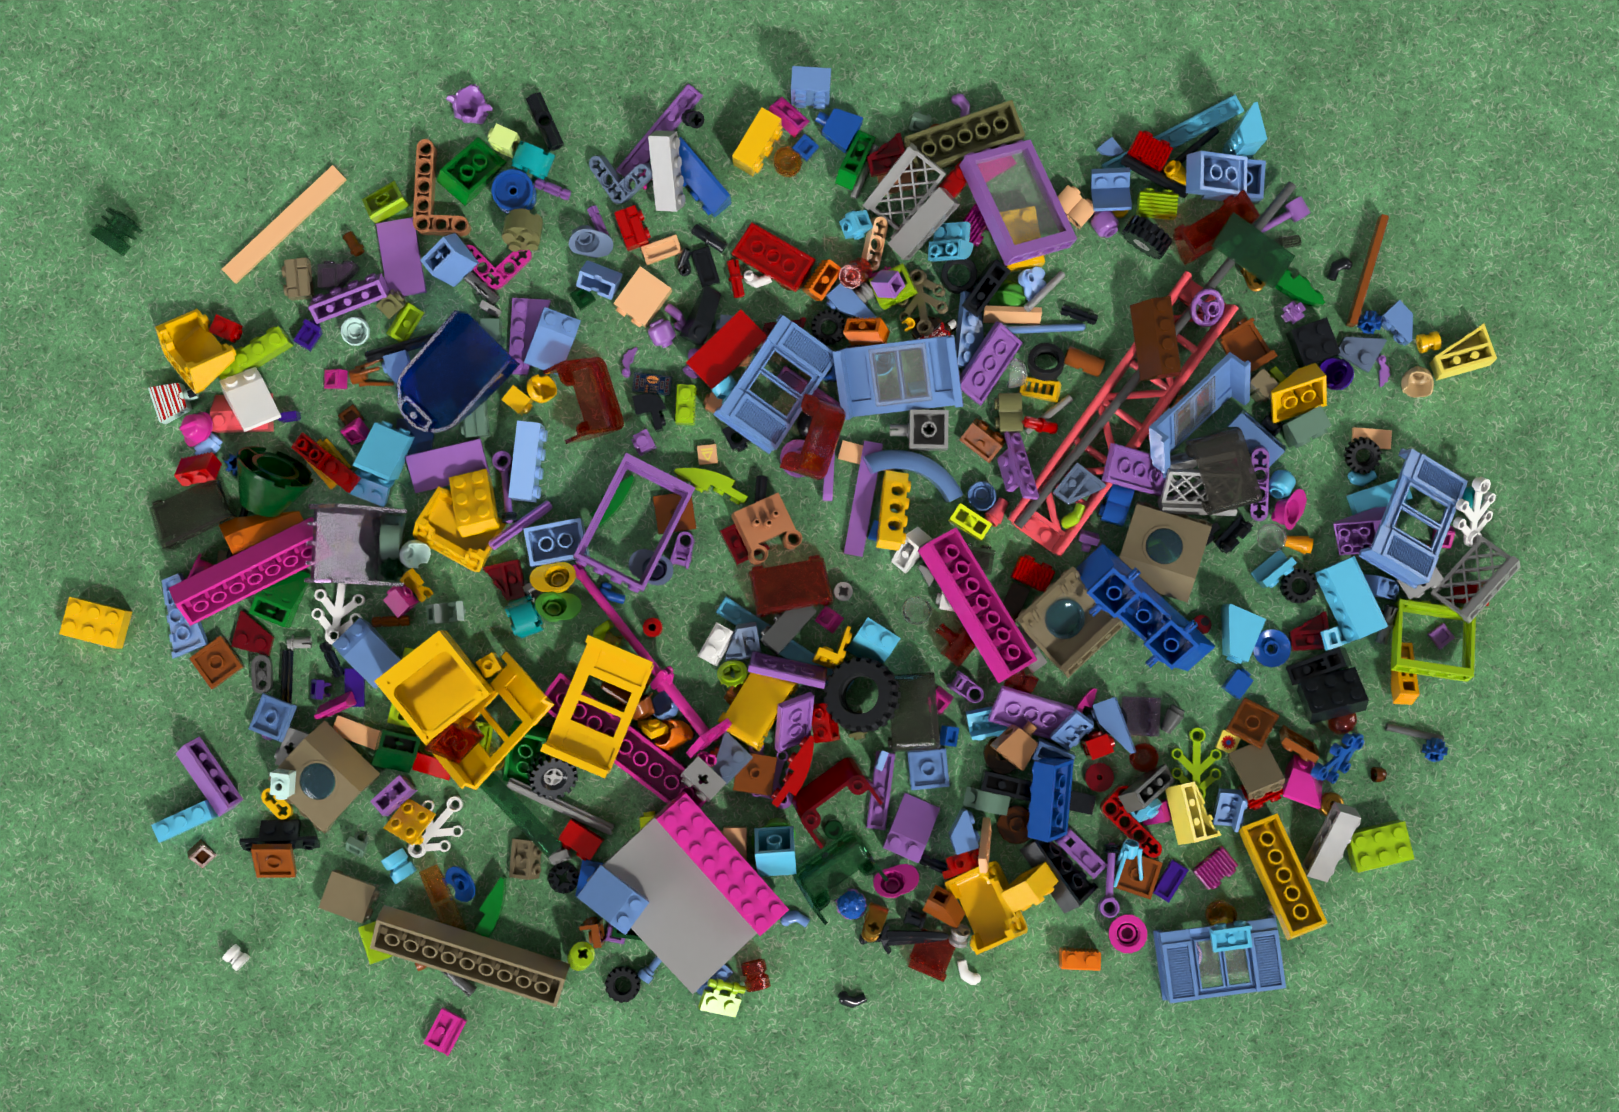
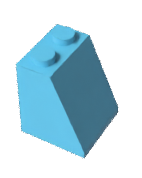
M387 421L375 422L353 466L388 481L396 480L400 476L406 461L405 456L408 454L415 437L410 435L409 430L404 428L397 430L392 427V423Z
M1233 604L1222 605V654L1227 656L1226 660L1235 664L1249 661L1266 621L1265 618Z
M867 617L846 650L858 658L866 657L883 664L901 638Z
M793 826L754 828L757 874L760 877L797 874Z

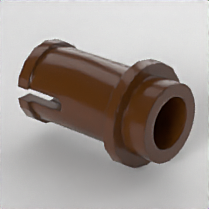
M353 231L343 235L342 238L350 248L351 255L358 257L365 252L364 245L359 243Z

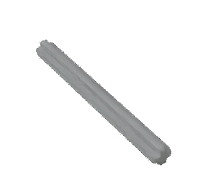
M513 777L509 779L507 788L608 835L612 833L614 824L558 798L553 800L552 796H550L548 800L544 798V795L539 797L537 792L534 793L530 785Z

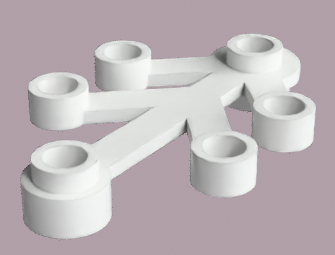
M1476 477L1472 482V487L1475 490L1473 509L1470 508L1469 502L1460 499L1456 503V509L1463 512L1470 520V528L1466 525V520L1461 517L1454 519L1453 527L1462 531L1464 534V544L1468 547H1472L1482 537L1480 531L1493 516V512L1487 510V508L1495 501L1496 495L1488 491L1491 482L1484 477Z
M340 571L335 576V581L338 584L335 606L327 597L325 590L318 589L314 593L315 599L321 601L333 617L331 625L324 616L325 613L322 609L316 608L312 611V617L318 620L326 630L325 639L331 645L355 623L353 621L354 616L357 615L359 618H362L360 614L354 613L350 616L348 622L340 626L341 619L357 606H362L365 603V597L361 594H356L353 596L352 601L343 607L346 586L352 581L350 573L346 571ZM341 575L346 577L344 582L340 581ZM322 591L324 597L320 599L318 593ZM359 596L362 598L360 604L356 602V598ZM318 610L321 612V616L319 618L315 616V613ZM333 632L337 633L336 639L331 637Z
M453 796L449 798L445 811L434 823L432 820L426 827V833L422 836L424 841L420 844L421 850L419 852L414 849L415 844L413 846L408 844V853L412 857L420 858L427 851L441 850L446 852L450 850L451 843L448 840H443L440 843H427L432 837H460L464 833V829L460 825H456L453 828L440 829L453 812L462 809L463 800L460 797ZM432 800L425 801L422 806L425 807L427 802L431 803L432 808L430 811L433 812L435 808L434 802ZM454 800H457L459 802L458 807H454L452 805V802ZM455 828H460L461 833L459 835L455 834ZM443 842L448 844L447 849L442 848Z

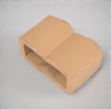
M1067 185L1058 195V199L1068 220L1080 230L1094 214L1093 204L1090 199L1082 198L1080 196L1081 192L1075 186L1070 187Z

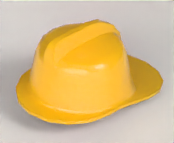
M566 562L536 567L531 572L530 583L532 587L541 592L552 591L561 593L566 591L574 582L576 571L571 564Z

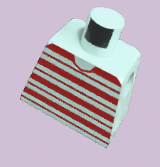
M181 383L148 388L158 420L163 424H168L192 411L190 401L199 398V393L195 394L191 389L186 390L185 386Z

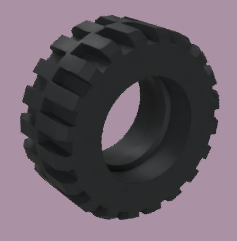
M854 657L849 661H842L841 666L833 668L832 671L834 673L832 676L828 675L826 679L829 682L824 687L823 692H826V697H823L824 703L828 706L826 708L828 714L833 716L832 719L836 723H839L845 729L865 733L879 730V727L886 726L888 724L887 721L894 718V711L900 705L898 704V698H901V692H898L900 685L895 680L894 673L886 665L870 658ZM858 677H868L878 687V700L875 706L866 713L854 712L849 708L846 701L847 688Z

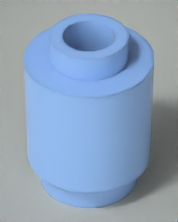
M211 432L208 439L194 447L196 450L195 454H207V452L216 454L222 447L223 441Z

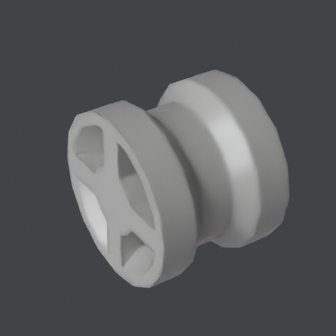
M865 282L861 284L858 290H854V293L865 305L868 304L870 299L876 297L873 290Z
M840 582L834 588L835 598L840 601L849 600L853 594L852 586L847 582Z
M959 924L957 929L952 927L949 943L956 948L966 947L971 933L970 928L964 924Z

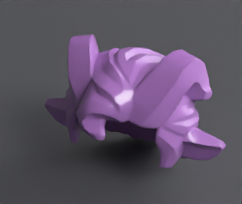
M470 84L458 90L456 95H448L446 100L453 104L454 118L462 119L464 123L483 124L488 116L486 111H492V107L485 103L484 95L476 84Z

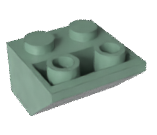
M1321 405L1282 425L1289 448L1292 446L1298 448L1311 441L1310 437L1312 439L1320 437L1328 432V427L1332 426Z

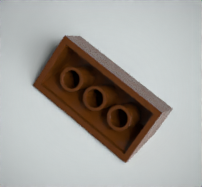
M1171 296L1151 298L1130 305L1140 381L1179 376L1181 365Z

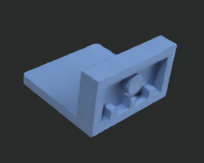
M1130 167L1091 169L1093 211H1124L1132 209L1129 188Z

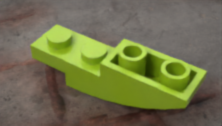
M677 468L674 470V473L677 475L676 478L685 483L688 481L694 484L693 487L700 493H703V491L708 492L711 486H713L714 492L721 496L724 493L729 495V500L737 505H740V503L745 505L748 500V496L733 488L735 480L725 475L699 468Z

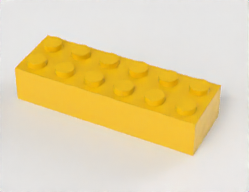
M1278 813L1241 827L1239 834L1286 939L1290 940L1324 927L1328 922Z

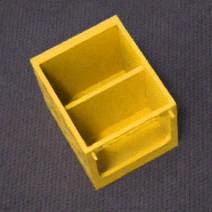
M444 630L436 632L374 681L424 744L435 739L494 692V689L451 635Z

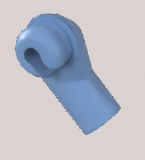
M797 910L786 912L780 919L783 926H789V924L798 922L803 927H806L810 921L808 917Z

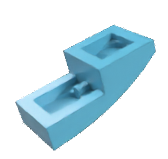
M1339 625L1320 632L1325 651L1347 644Z

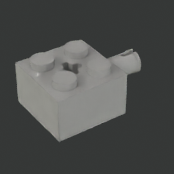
M910 410L909 423L907 425L890 424V436H907L909 438L908 450L947 451L949 410ZM927 426H930V429L933 430L930 435H927V432L924 431Z

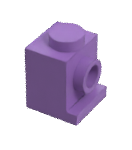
M647 429L633 435L634 438L631 439L639 456L657 448Z

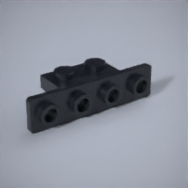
M300 819L261 820L259 838H240L239 840L242 849L251 852L252 844H292L293 850L320 848L317 836L300 837Z

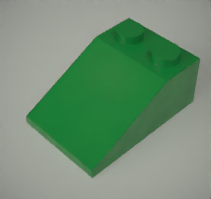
M477 137L440 169L437 182L466 206L506 164V161Z
M514 721L509 729V737L523 721ZM536 724L506 755L503 781H509L513 777L530 785L527 776L528 763L531 764L530 760L532 757L537 758L536 754L538 752L543 754L540 750L542 745L547 742L552 728Z

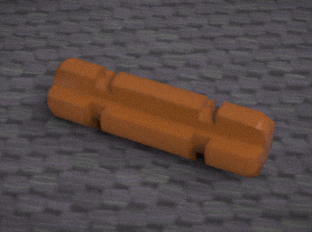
M408 615L398 618L397 616L372 618V627L410 625V617Z

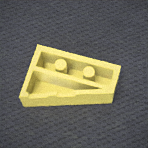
M1482 324L1476 330L1467 334L1464 338L1433 358L1430 366L1436 381L1490 366L1497 359L1485 324Z
M1195 781L1169 786L1165 789L1178 845L1195 843L1221 836L1220 831L1216 830L1212 823V815L1208 814L1204 807L1205 801Z

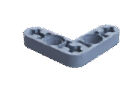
M593 156L589 161L591 171L611 200L616 204L627 202L652 179V169L649 163L637 165L621 180L605 156ZM643 169H646L645 176L639 177L638 175L644 172ZM608 174L611 175L613 179L611 185L608 184L606 181V177ZM631 178L635 181L634 189H632L629 185V180Z

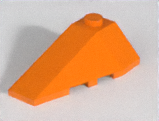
M299 511L283 512L277 517L261 515L236 517L220 524L219 527L234 556L304 520Z

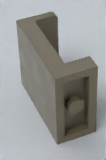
M1266 741L1261 749L1250 744L1228 753V761L1231 767L1234 766L1247 792L1248 800L1253 798L1254 800L1260 799L1268 792H1277L1283 788L1285 778Z
M335 869L331 872L318 908L362 924L366 920H370L374 909L371 906L373 901L376 902L380 895L379 885L362 881Z

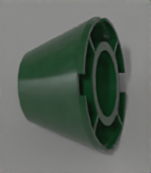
M249 446L240 449L237 454L239 501L243 507L255 514L265 517L279 516L313 483L311 471L300 461L282 452L277 451L274 454L267 452L265 447Z

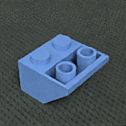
M456 233L443 236L420 260L432 276L453 287L458 285L479 264Z
M965 808L960 809L948 832L954 852L957 855L979 848L980 836L976 829L973 830L972 826L975 823L972 812L967 811Z

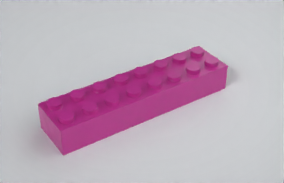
M310 517L168 589L175 605L191 626L333 554L313 517Z
M957 528L933 539L918 550L998 683L1037 661L1028 643Z
M685 791L655 816L661 826L759 936L765 933L789 911L787 906Z

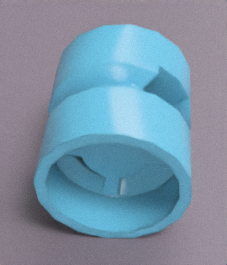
M730 375L711 391L717 399H722L723 404L737 382Z
M403 848L381 861L385 869L391 871L390 877L395 884L417 871L412 861H407L408 855Z

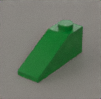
M858 130L839 168L835 184L853 190L876 137Z

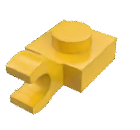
M413 568L408 570L399 580L416 594L420 602H424L426 596L430 598L433 595V591L430 588L422 586L425 582Z

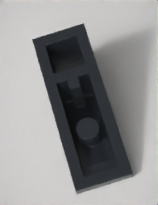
M998 260L990 261L978 277L962 307L975 317H978L1011 271Z
M704 285L679 336L695 345L703 346L712 328L721 293Z
M1339 647L1288 666L1286 670L1292 685H1296L1299 683V680L1339 671L1352 666L1346 648Z

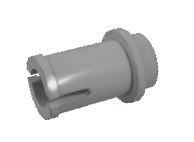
M291 635V637H287V648L292 651L296 648H312V637H294V635Z

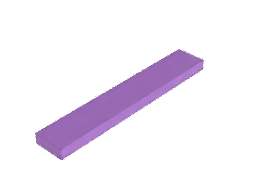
M687 84L620 164L616 172L626 177L637 165L648 163L651 160L648 135L656 130L675 131L682 122L681 117L685 110L693 109L703 95L690 84Z
M864 441L844 554L863 557L878 472L870 474L863 456L882 451L883 444Z

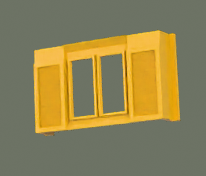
M588 635L585 641L587 645L548 740L542 745L540 751L602 778H606L607 774L611 772L654 664L650 660ZM589 675L632 693L624 712L582 695ZM579 700L621 718L614 737L571 720Z
M508 652L501 656L507 663V666L490 683L494 692L457 720L439 740L433 739L425 744L461 789L466 786L476 790L525 734L554 705ZM498 694L523 721L510 737L485 709ZM480 714L504 741L492 756L486 752L467 729Z

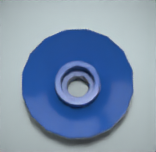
M1275 629L1264 630L1258 637L1253 649V655L1263 666L1278 667L1284 664L1290 657L1291 644L1287 636L1281 631ZM1268 645L1273 646L1274 649L1272 652H1269L1267 650Z
M453 866L449 868L445 875V881L455 889V898L461 902L472 900L475 896V885L471 876L461 867Z

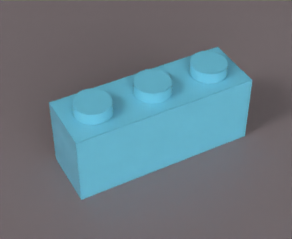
M1398 479L1346 495L1352 515L1376 507H1387ZM1410 488L1404 501L1405 504H1408L1407 500L1413 498Z
M205 800L151 826L160 843L219 816L208 800Z

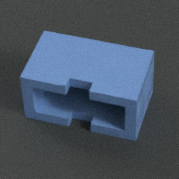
M587 260L579 272L576 287L589 292L593 290L598 292L597 295L612 300L619 289L622 273Z
M1038 738V746L1032 755V759L1036 761L1042 758L1075 759L1076 757L1075 752L1067 751L1065 748L1042 738Z

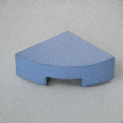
M1113 137L1097 148L1100 154L1106 156H1118L1124 152Z

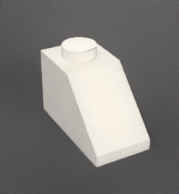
M916 527L906 534L905 544H901L899 551H896L891 562L904 573H907L921 557L918 550L930 542L932 538L919 527Z

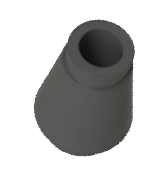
M1171 704L1170 708H1167L1160 729L1171 734L1185 717L1183 716L1185 711Z

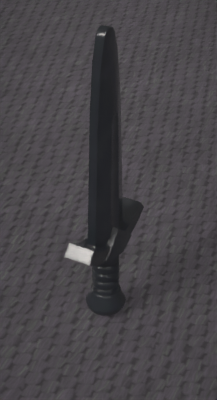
M886 922L882 934L878 936L875 942H882L884 950L889 954L891 953L889 946L942 941L948 939L949 934L937 931L888 930L890 924ZM860 934V944L864 945L869 943L862 938V935Z

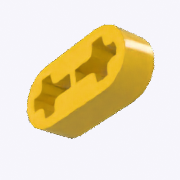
M270 788L262 792L261 799L277 818L283 820L292 816L293 806L286 799L279 800L274 795L273 797L277 802L275 803L273 800L268 801L267 793H270ZM278 804H280L281 807L287 806V815L280 814L281 808L278 806Z

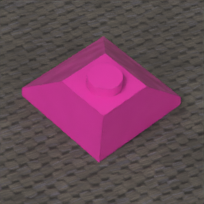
M1294 754L1285 769L1283 797L1320 809L1323 781L1311 776V770L1315 766L1314 762H1307Z

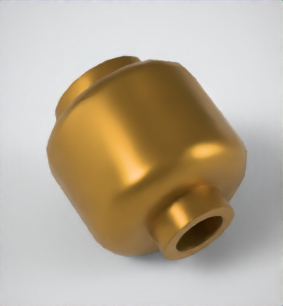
M1335 792L1322 793L1321 808L1317 810L1322 815L1327 816L1334 802L1344 804L1343 798Z

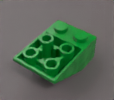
M301 570L257 592L249 614L284 628H290L312 574Z

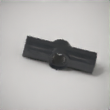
M541 92L529 95L526 101L548 150L555 151L564 146V142ZM547 118L550 120L547 125H541L543 119Z

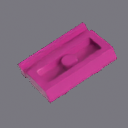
M443 1007L431 1027L424 1044L449 1056L468 1020Z

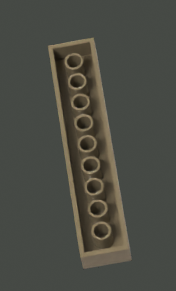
M386 905L383 906L376 920L370 949L557 1007L570 967L569 963Z

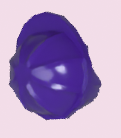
M1329 358L1320 364L1319 368L1326 375V388L1330 390H1343L1349 386L1354 378L1353 367L1344 359Z

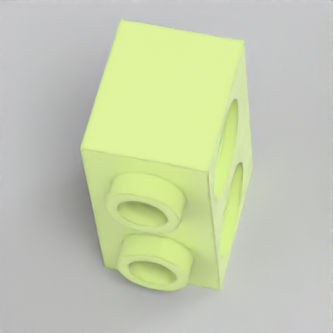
M497 123L488 133V141L492 148L513 158L521 140L518 133Z

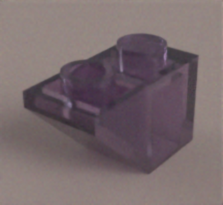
M324 261V264H318V288L321 290H332L336 287L343 288L360 271V267L354 264V261H343V264H335L334 261Z

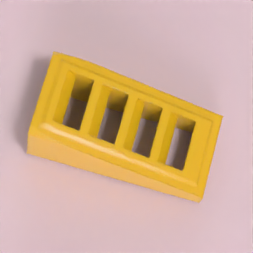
M1022 376L1019 393H1022V396L1058 403L1062 385L1059 381H1042L1034 377ZM1028 381L1031 382L1029 392L1026 391ZM1035 383L1039 384L1037 393H1034ZM1043 385H1047L1045 394H1042ZM1051 386L1054 387L1053 396L1049 395Z

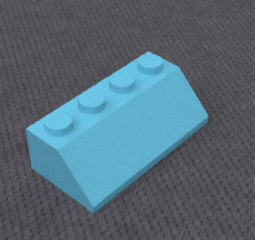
M1254 102L1237 123L1222 149L1223 154L1245 156L1247 159H1251L1266 142L1267 135L1258 102Z
M1355 556L1331 564L1314 573L1347 643L1388 627Z

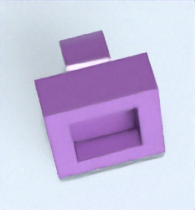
M1080 529L1078 538L1080 542H1083L1081 551L1089 553L1091 545L1098 546L1099 534Z

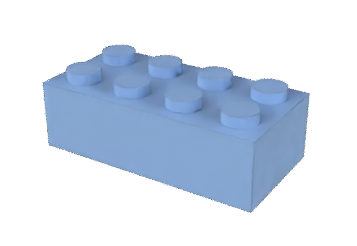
M517 421L508 496L512 500L537 503V499L541 497L539 480L543 479L544 472L543 468H541V461L545 460L546 450L543 449V442H547L548 431L545 430L541 423Z

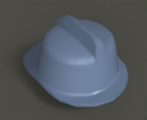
M582 225L572 230L568 244L574 253L598 258L607 256L613 250L611 237L603 232L594 230L591 226Z
M640 549L631 555L628 563L629 570L638 579H641L654 554L653 551ZM661 555L648 583L659 586L664 585L671 579L674 570L673 564L668 558Z

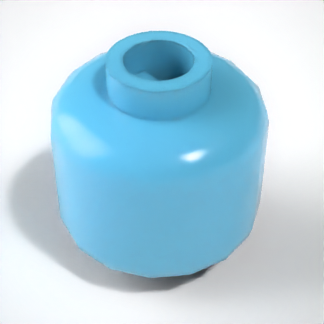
M1277 470L1272 474L1269 480V492L1273 497L1282 499L1291 494L1296 484V480L1291 472Z

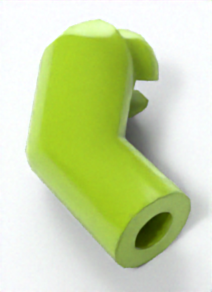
M1077 503L1073 512L1062 518V527L1069 529L1078 524L1085 506Z
M609 619L594 629L593 637L605 641L606 632L614 627L613 623Z

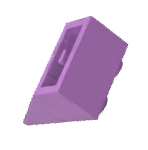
M1386 507L1372 508L1333 523L1339 555L1359 554L1361 549L1371 547Z

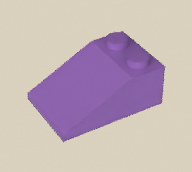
M904 793L882 847L919 863L940 808Z

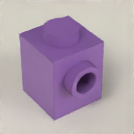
M880 270L870 282L877 297L896 298L905 287L898 271Z

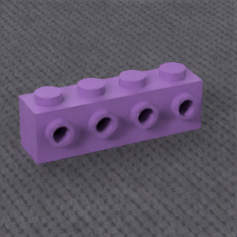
M372 273L367 275L365 280L349 282L347 287H336L326 295L322 293L312 297L308 308L316 324L386 298L390 290L382 273L378 275Z
M200 736L183 745L176 753L219 817L234 809L243 801V798Z

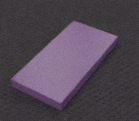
M413 217L376 223L384 276L389 290L399 291L403 296L427 293L423 266L420 261L421 254L417 230L413 226Z
M995 322L960 375L961 391L980 406L1023 344L1000 322Z
M481 438L405 456L415 493L436 489L438 486L450 485L449 477L487 469L490 475Z
M1110 443L1102 481L1161 496L1165 479L1163 478V473L1153 466L1151 454Z
M755 651L752 652L748 672L821 689L825 687L827 668Z
M1001 686L988 721L1006 727L1013 724L1021 729L1029 721L1037 727L1033 733L1034 735L1051 739L1050 734L1075 709L1067 704Z

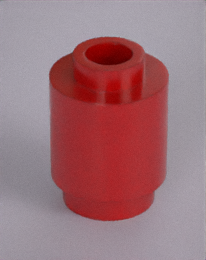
M649 618L643 624V631L649 637H658L663 632V624L657 618ZM650 624L656 625V629L654 631L649 630Z

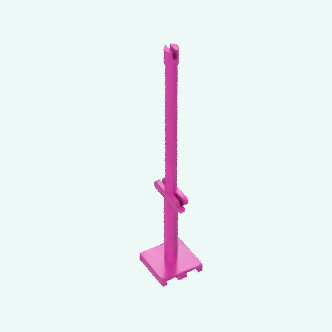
M574 564L576 578L581 581L638 656L653 662L652 674L655 678L650 683L653 690L656 689L658 692L665 691L700 737L686 752L690 759L699 750L703 751L713 741H718L732 725L730 720L727 718L709 730L674 685L673 668L668 666L661 670L589 578L584 568L579 564Z

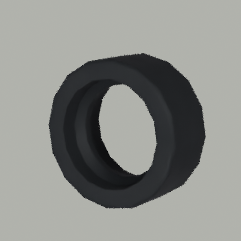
M969 258L948 260L941 271L943 286L954 294H961L963 291L968 292L974 286L977 279L976 266ZM962 264L969 269L970 279L965 285L956 286L949 281L948 271L953 265Z
M1040 343L1034 346L1028 356L1029 372L1038 380L1051 381L1056 379L1064 368V353L1058 346L1051 343ZM1043 354L1051 355L1056 358L1057 366L1052 369H1041L1035 364V358Z

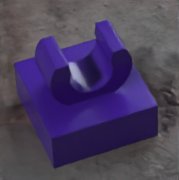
M311 679L310 698L323 700V697H330L331 694L325 693L324 688L332 686V684L324 682L325 680Z

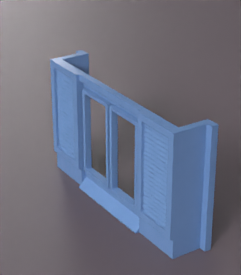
M781 314L776 319V325L722 406L713 413L715 417L767 454L777 450L834 363L833 351ZM774 352L780 354L811 377L801 394L764 368ZM760 373L797 399L786 416L749 390Z
M1402 448L1398 456L1405 459V462L1371 547L1361 549L1358 556L1415 589L1417 585L1430 582L1440 550L1456 512V503L1462 499L1468 481L1424 454H1420L1412 448L1408 450ZM1410 486L1446 507L1440 523L1404 503ZM1401 509L1437 530L1430 547L1395 527Z

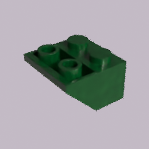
M381 727L371 765L410 773L421 739L415 734Z

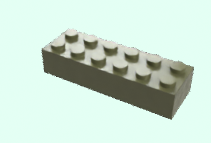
M1009 100L905 136L903 145L906 150L912 142L921 153L941 169L958 164L960 161L962 162L964 156L968 153H979L986 148L995 149L1002 144L1010 145L1018 140H1023L1025 133L1013 100ZM916 155L912 160L913 168L924 167L923 160ZM927 170V174L935 172V170ZM924 171L914 172L915 178L925 175Z

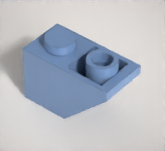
M1399 300L1381 315V326L1385 330L1391 331L1394 335V340L1398 344L1405 346L1412 341L1413 313Z
M1364 574L1374 597L1396 601V596L1399 592L1398 581L1382 576Z

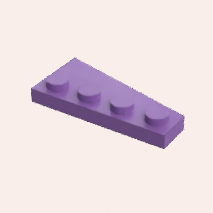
M512 298L508 374L528 375L531 366L525 364L524 360L542 309L544 307L549 308L551 300Z

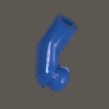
M603 582L599 590L609 601L623 604L625 595L610 591L612 585Z

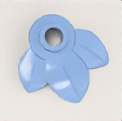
M1033 267L1031 270L1025 269L1018 275V282L1024 287V295L1028 301L1046 285V282L1043 280L1045 271L1040 267Z

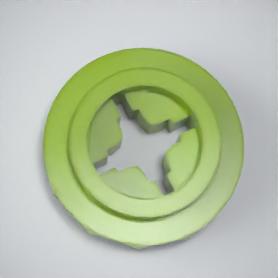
M738 660L724 662L717 671V677L721 684H725L727 687L734 686L735 688L738 684H743L748 674L746 665ZM731 670H733V672L735 673L734 678H732L730 675Z

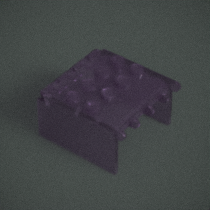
M340 503L309 504L308 508L314 509V521L308 522V526H313V540L307 541V545L312 546V560L306 561L305 564L311 565V578H305V583L403 587L404 583L383 582V570L378 569V566H383L384 564L379 547L381 524H384L386 514L407 513V509Z

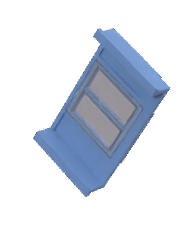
M954 335L842 348L838 351H833L842 420H850L856 416L955 405V408L963 407Z
M1229 352L1210 370V373L1174 407L1165 411L1149 426L1152 464L1163 473L1164 479H1166L1168 468H1171L1170 453L1229 398L1233 397L1244 406L1250 401V361L1244 362Z
M1268 915V918L1246 921V923L1252 925L1250 932L1253 947L1222 952H1212L1209 928L1214 927V925L1166 932L1154 930L1153 935L1162 1000H1167L1169 1003L1286 988L1276 916ZM1226 923V926L1234 925V923Z

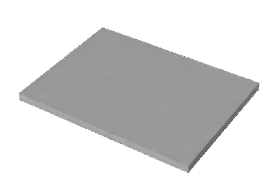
M655 816L602 865L649 900V904L631 929L692 994L757 934L661 826Z

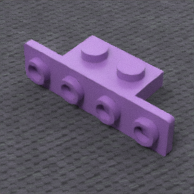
M1004 432L1008 449L997 458L1006 491L1013 492L1016 488L1020 487L1023 498L1037 500L1039 493L1021 434L1018 432Z

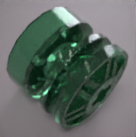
M107 207L106 211L113 215L111 219L102 214L101 218L107 223L106 226L96 223L89 233L120 255L125 256L131 248L125 239L128 237L136 240L137 237L130 232L135 230L141 234L143 230L140 229L134 220L121 211Z

